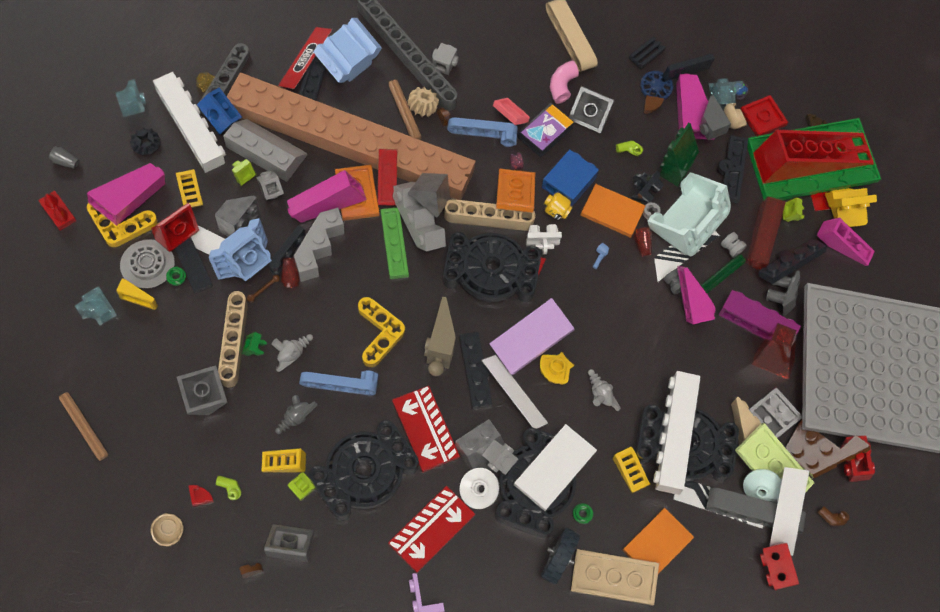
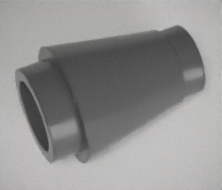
M54 146L49 154V159L54 164L76 169L79 164V159L61 146Z

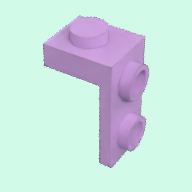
M413 573L412 580H409L410 592H415L416 599L412 601L413 611L445 612L443 603L422 606L417 573Z

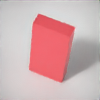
M509 98L494 101L493 106L514 125L529 122L530 117Z

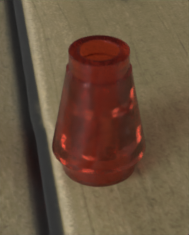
M650 228L636 229L634 237L641 256L651 255L652 232Z
M283 259L281 277L283 286H298L300 277L295 259Z

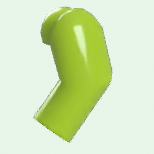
M634 141L616 144V151L618 153L627 151L635 156L643 153L642 146Z
M220 475L217 477L216 485L226 488L230 500L240 498L241 489L236 480Z

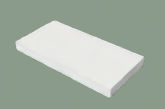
M565 424L516 480L514 486L541 509L546 511L597 450Z

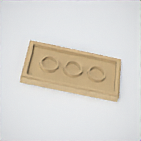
M577 549L571 592L653 606L659 563Z

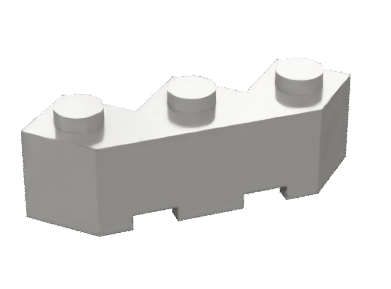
M415 182L395 185L393 199L416 246L425 251L445 247V229L435 225L434 215L408 193Z
M338 208L319 213L294 254L295 266L300 282L319 277L316 259L332 255L329 238L344 234V224Z

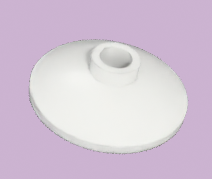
M472 469L461 480V498L472 508H487L498 497V479L487 469ZM481 485H483L485 488L482 493L479 492V487Z

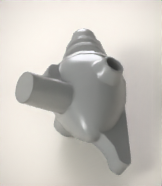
M308 334L306 338L304 336L302 337L303 339L298 338L299 341L284 340L283 343L277 338L274 339L272 345L280 351L277 358L279 366L276 368V371L280 372L299 358L303 352V347H307L306 344H309L308 341L313 339V335Z
M590 369L588 371V374L591 376L589 379L592 380L591 384H594L592 387L594 395L593 404L595 406L600 404L612 406L616 411H619L621 408L613 396V386L606 381L600 380L601 377H598V374H595L594 370Z

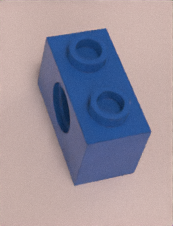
M220 87L208 93L197 104L219 134L228 130L234 122L242 118Z

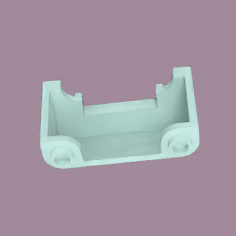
M690 172L681 181L682 195L664 216L658 212L651 215L648 225L652 231L683 254L693 256L728 216L731 204L727 185Z

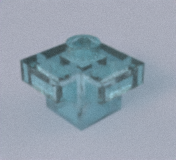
M135 79L127 81L128 85L124 90L115 92L123 117L145 111L143 104L146 101L143 93L139 94Z
M718 79V83L709 84V91H711L712 96L714 95L719 104L735 103L737 91L743 88V81L728 82V79Z
M99 286L81 296L83 301L75 305L82 319L93 318L99 326L116 316L113 307Z

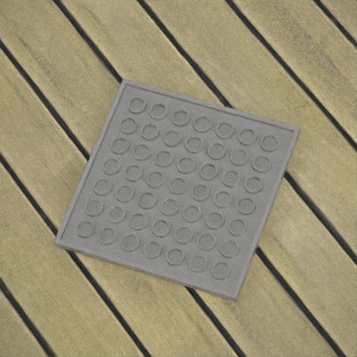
M807 283L804 286L802 429L844 437L866 435L867 441L940 453V308Z

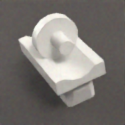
M556 224L547 225L546 232H540L538 225H530L526 246H537L542 249L543 255H547V249H554V245H560L562 234L558 232Z

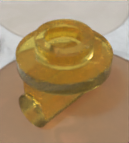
M201 72L195 80L197 81L196 86L205 93L215 76L210 75L208 72Z

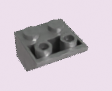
M248 196L226 200L215 214L219 231L229 237L239 228L247 227L250 220L260 218L257 197Z

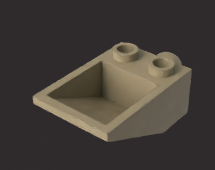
M443 296L431 338L427 337L424 356H427L428 370L433 376L441 375L444 368L449 369L456 340L447 298Z

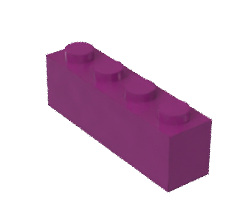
M734 290L731 291L718 314L785 351L792 345L801 327L794 320L787 319L779 315L777 311L770 310L762 306L760 302L745 297L743 293Z

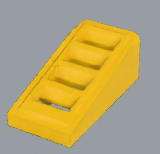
M195 170L176 173L183 205L187 204L186 200L197 198V202L189 203L191 208L203 206ZM193 179V181L182 183V180ZM194 185V188L183 189V187ZM196 191L194 195L185 196V193Z
M121 279L116 290L120 299L154 310L157 309L158 306L155 298L126 279Z
M632 447L614 455L612 459L631 493L650 485ZM627 456L630 458L629 460H626L624 462L622 461V459ZM633 464V467L626 469V466ZM637 471L638 474L632 477L629 476L630 473ZM641 478V482L633 484V481Z
M301 448L262 452V472H305L306 453ZM270 457H273V466H270ZM279 457H281L280 466H278ZM287 457H290L289 465H287Z

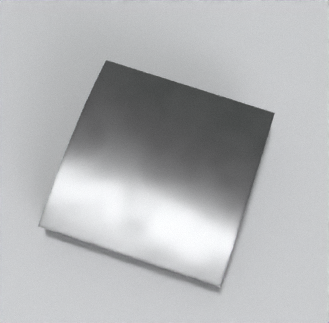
M777 387L749 409L753 416H756L761 423H765L777 438L802 419V415Z

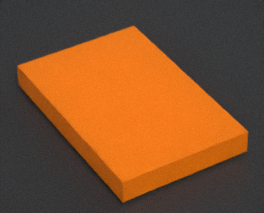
M364 165L335 169V175L346 170L362 185L367 199L342 208V221L379 216L372 166Z
M499 169L496 209L533 213L535 173Z
M595 184L580 216L631 238L645 205Z
M664 508L622 551L632 559L659 563V574L694 536Z

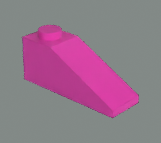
M840 217L823 221L817 234L828 247L865 266L869 265L875 252Z
M677 266L686 322L697 324L715 319L714 313L716 310L712 300L687 267Z

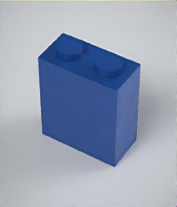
M569 149L544 178L542 188L551 195L559 192L571 201L570 206H573L594 182L599 170L594 164L588 163L578 153Z

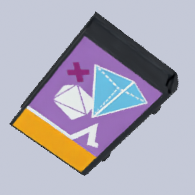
M550 103L526 126H523L517 133V138L541 158L573 129L572 126L575 122L554 104Z

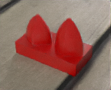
M56 191L50 194L46 193L45 197L38 200L59 231L76 222L75 217Z

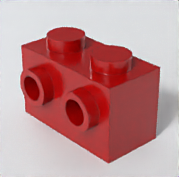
M865 435V436H858L859 438H861L863 441H865L866 443H868V444L870 445V443L867 441V436H866V435ZM846 437L842 445H840V449L843 448L853 437ZM871 449L866 453L861 452L855 455V458L850 461L845 460L844 473L845 476L849 477V482L870 480L875 474V465L871 461L870 456Z
M784 543L763 548L764 553L760 554L763 566H768L770 574H766L769 587L773 586L774 590L799 585L788 544ZM778 553L780 555V558L778 560H773V554ZM779 574H785L786 579L780 581L778 579Z

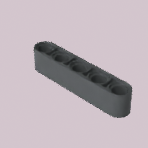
M710 488L706 509L718 514L773 528L777 504L721 488ZM804 511L801 512L797 534H803L806 518V512Z

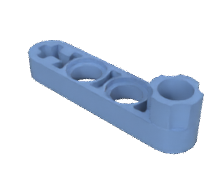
M450 118L448 120L447 130L450 133L501 138V144L506 147L517 144L518 127L512 123L465 118Z
M366 370L362 371L360 379L302 372L299 384L310 388L375 395L379 374Z

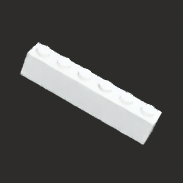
M171 72L153 80L158 95L204 172L206 173L225 164L223 156L226 154L221 145L218 146L216 144L215 134L209 132L207 121L199 116L201 114L196 104L193 105L191 103V95L188 90L184 91L182 88L184 85L180 77L176 78L174 73Z
M677 371L673 377H670L668 388L671 389L670 395H667L665 407H668V412L664 414L662 425L665 426V431L661 433L659 444H662V450L658 452L656 463L659 464V469L655 471L653 482L656 483L655 490L680 495L684 490L700 376Z

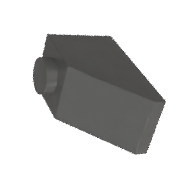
M714 95L710 96L700 123V131L706 136L707 140L726 134L731 125Z

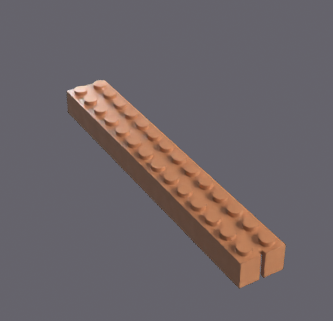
M239 73L227 95V98L243 119H248L258 125L361 164L371 165L372 168L377 170L379 148L398 149V178L409 182H416L422 173L448 174L450 197L456 200H462L467 185L474 173L475 160L243 73Z

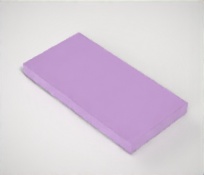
M551 298L489 344L510 374L514 375L575 329Z

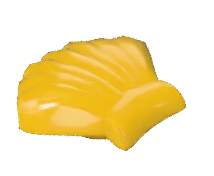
M563 352L559 355H542L540 371L549 382L563 385L568 382L569 372L574 364L565 357Z

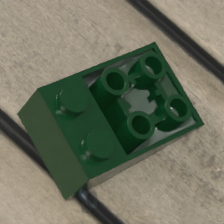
M689 122L685 128H680L676 135L677 138L670 143L667 148L668 151L663 158L664 160L660 165V169H662L660 177L677 187L695 162L699 153L693 129Z

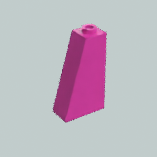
M680 74L676 83L679 130L681 127L685 128L689 122L691 123L695 139H707L700 131V123L708 103L697 75Z
M149 163L87 193L88 203L117 226L165 185V174L161 168Z
M344 170L287 200L289 205L288 213L292 218L302 223L318 217L320 212L335 208L342 209L367 199L362 185Z

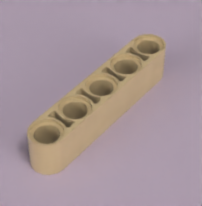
M554 0L546 3L547 14L571 59L576 63L578 71L582 72L597 67V58L565 0Z
M452 199L446 202L444 218L451 223L528 231L530 225L534 224L535 212L496 209V204ZM522 218H528V219H530V220H529V221H525V220H523Z
M234 291L228 297L218 368L221 383L228 388L235 386L238 382L248 309L246 297L240 291ZM236 301H242L240 305H234ZM233 319H240L237 323H231ZM231 337H238L236 341H229ZM229 355H235V358L232 360L226 359ZM227 373L233 374L229 379L223 378Z

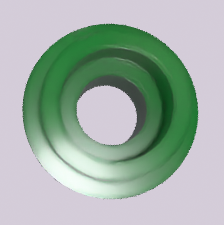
M172 267L168 270L166 279L169 284L178 286L184 283L186 274L182 268ZM175 275L180 276L178 279H173Z
M585 503L578 504L573 510V517L576 522L587 524L593 518V510ZM584 511L586 517H581L579 512Z

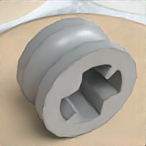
M656 203L646 204L643 211L646 219L649 220L651 212H648L650 208L660 213V207Z

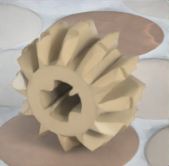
M417 87L410 93L407 105L410 106V111H415V115L420 114L421 117L424 115L429 117L436 111L439 99L436 98V93L431 92V89L426 90L425 87L422 89Z

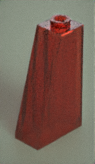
M768 196L760 204L746 263L751 264V267L762 269V267L764 268L768 265L786 201Z
M777 323L758 347L752 365L789 379L795 362L797 330Z

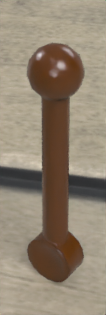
M274 275L272 280H270L267 284L260 288L256 293H254L253 295H248L247 301L249 303H253L255 301V297H257L260 293H262L274 282H278L280 280L279 275Z

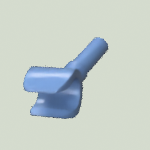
M601 243L596 249L600 255L593 265L594 269L598 268L603 257L608 254L609 248L604 243Z

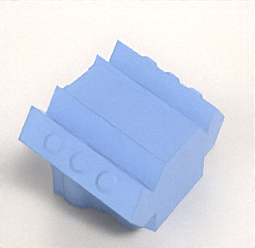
M351 18L348 25L343 24L337 32L327 37L323 44H318L313 53L339 83H342L346 80L350 82L368 68L382 47L358 18Z
M260 218L250 220L247 227L239 228L222 241L219 249L211 250L209 260L218 280L236 276L247 281L272 261L270 259V252L266 250L268 239Z

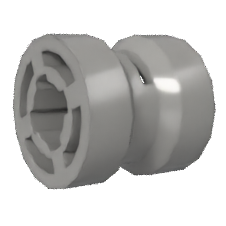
M735 232L729 234L721 242V245L729 250V254L733 258L747 247L744 241L738 239V235Z

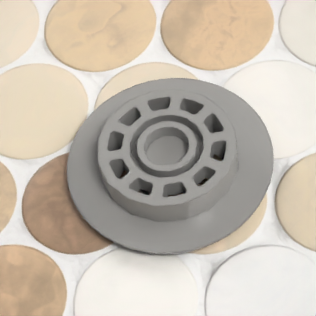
M156 240L138 241L128 247L122 255L120 270L124 279L136 287L153 288L167 280L166 274L168 270L174 267V256L172 251L169 252Z

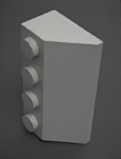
M248 119L234 122L224 134L225 145L228 149L267 171H274L279 178L286 182L307 156V153Z

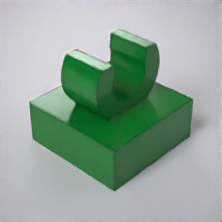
M253 332L246 336L241 354L246 356L252 354L257 356L263 355L264 352L259 350L258 346H265L267 342L260 340L261 334Z

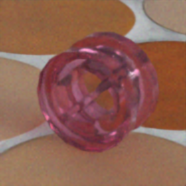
M520 152L516 153V155L510 154V163L513 170H516L517 167L521 169L524 166Z

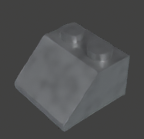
M488 419L457 439L455 446L470 470L484 468L491 471L492 469L487 465L489 461L482 454L493 440H496L502 446L504 441Z

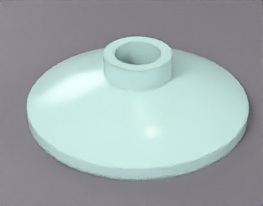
M754 470L744 480V492L747 496L777 503L782 479L770 470Z

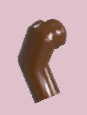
M825 506L817 512L831 526H843L850 519L847 512L841 511V513L832 514Z

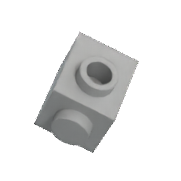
M443 43L440 44L438 49L435 48L432 55L433 65L439 72L449 75L453 66L456 67L459 59L457 49Z
M266 171L261 173L259 177H256L261 193L266 200L275 199L279 195L284 194L279 178L274 171Z
M493 440L482 454L489 461L487 465L496 473L500 470L505 475L518 460L512 454L514 450L505 443L502 446L496 440Z

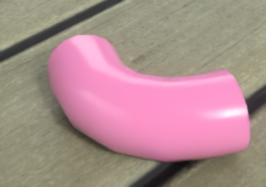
M573 60L558 67L551 77L550 91L556 104L563 103L569 99L571 93L567 87L568 82L579 76L577 65Z

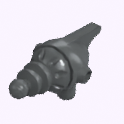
M294 395L292 397L293 405L287 408L284 414L285 419L281 420L282 423L278 424L280 427L275 430L276 434H281L282 430L286 431V428L290 429V426H297L304 422L306 416L318 404L315 401L311 404L300 402L299 396Z

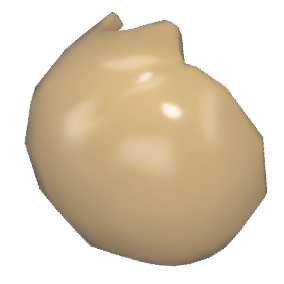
M729 103L724 108V113L731 123L729 127L731 129L747 126L741 109H735L734 107L736 103Z
M164 513L153 521L151 535L157 544L171 546L180 540L184 526L181 519L176 515Z

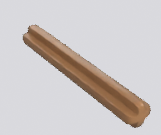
M390 81L389 88L409 135L420 140L421 134L398 81Z
M66 392L60 395L59 400L97 459L101 461L107 458V451L70 394Z

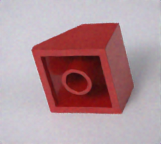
M187 203L154 225L151 230L155 240L170 252L197 233L199 227L191 205Z

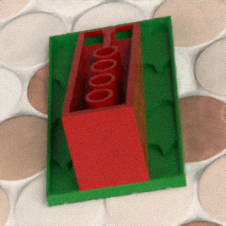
M860 118L795 130H776L772 134L748 138L747 148L761 193L763 194L764 203L869 185L881 180Z

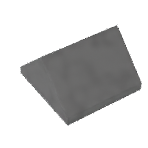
M581 86L569 118L575 123L601 133L611 113L614 100Z
M422 173L408 193L436 218L450 199L448 174Z
M216 366L177 376L187 415H210L227 403Z
M273 524L264 547L266 556L308 562L314 530Z

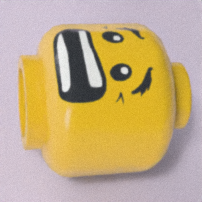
M559 192L553 196L549 194L544 202L546 205L545 212L556 220L565 219L572 209V206H570L571 201Z

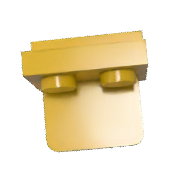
M848 188L825 193L834 219L840 217L849 227L866 225L868 223L866 207H869L870 203L877 202V196L868 195L867 188Z

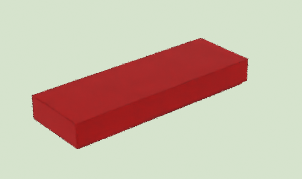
M379 148L378 205H396L393 193L394 186L397 185L398 149Z

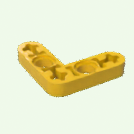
M89 203L87 204V210L110 247H118L150 231L158 222L154 212L143 211L117 226L110 221L108 226L102 227L100 226L101 221L107 218L102 214L98 216L94 207ZM149 218L151 222L148 223L145 219ZM130 225L136 226V230L132 233L126 231V228ZM110 231L113 232L114 236L117 238L116 240L113 241V239H111V236L109 234Z
M364 297L358 302L359 313L382 331L364 350L362 355L365 366L375 367L403 337L405 326L398 318L373 299ZM363 304L366 306L370 304L371 310H369L368 308L363 310ZM379 314H383L387 319L381 323L376 320V317ZM391 326H393L394 328L400 327V332L396 331L395 333H393V328ZM386 339L389 342V346L381 348L378 342ZM376 348L378 352L375 354V360L371 359L368 361L367 355L372 356Z

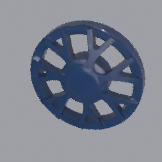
M651 71L643 76L640 88L645 96H652L650 95L652 91L656 93L655 97L658 95L659 98H664L665 100L672 93V80L663 82L661 80L663 72ZM654 75H659V79H655ZM644 85H649V88L645 89ZM664 86H670V90L665 89ZM663 91L665 96L661 97L660 92Z

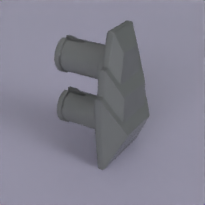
M796 271L792 278L785 276L772 284L788 288L786 293L772 289L768 290L766 300L782 304L783 316H786L796 306L800 271Z

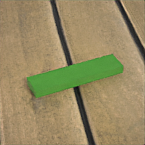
M398 208L381 209L390 279L409 277L400 212Z

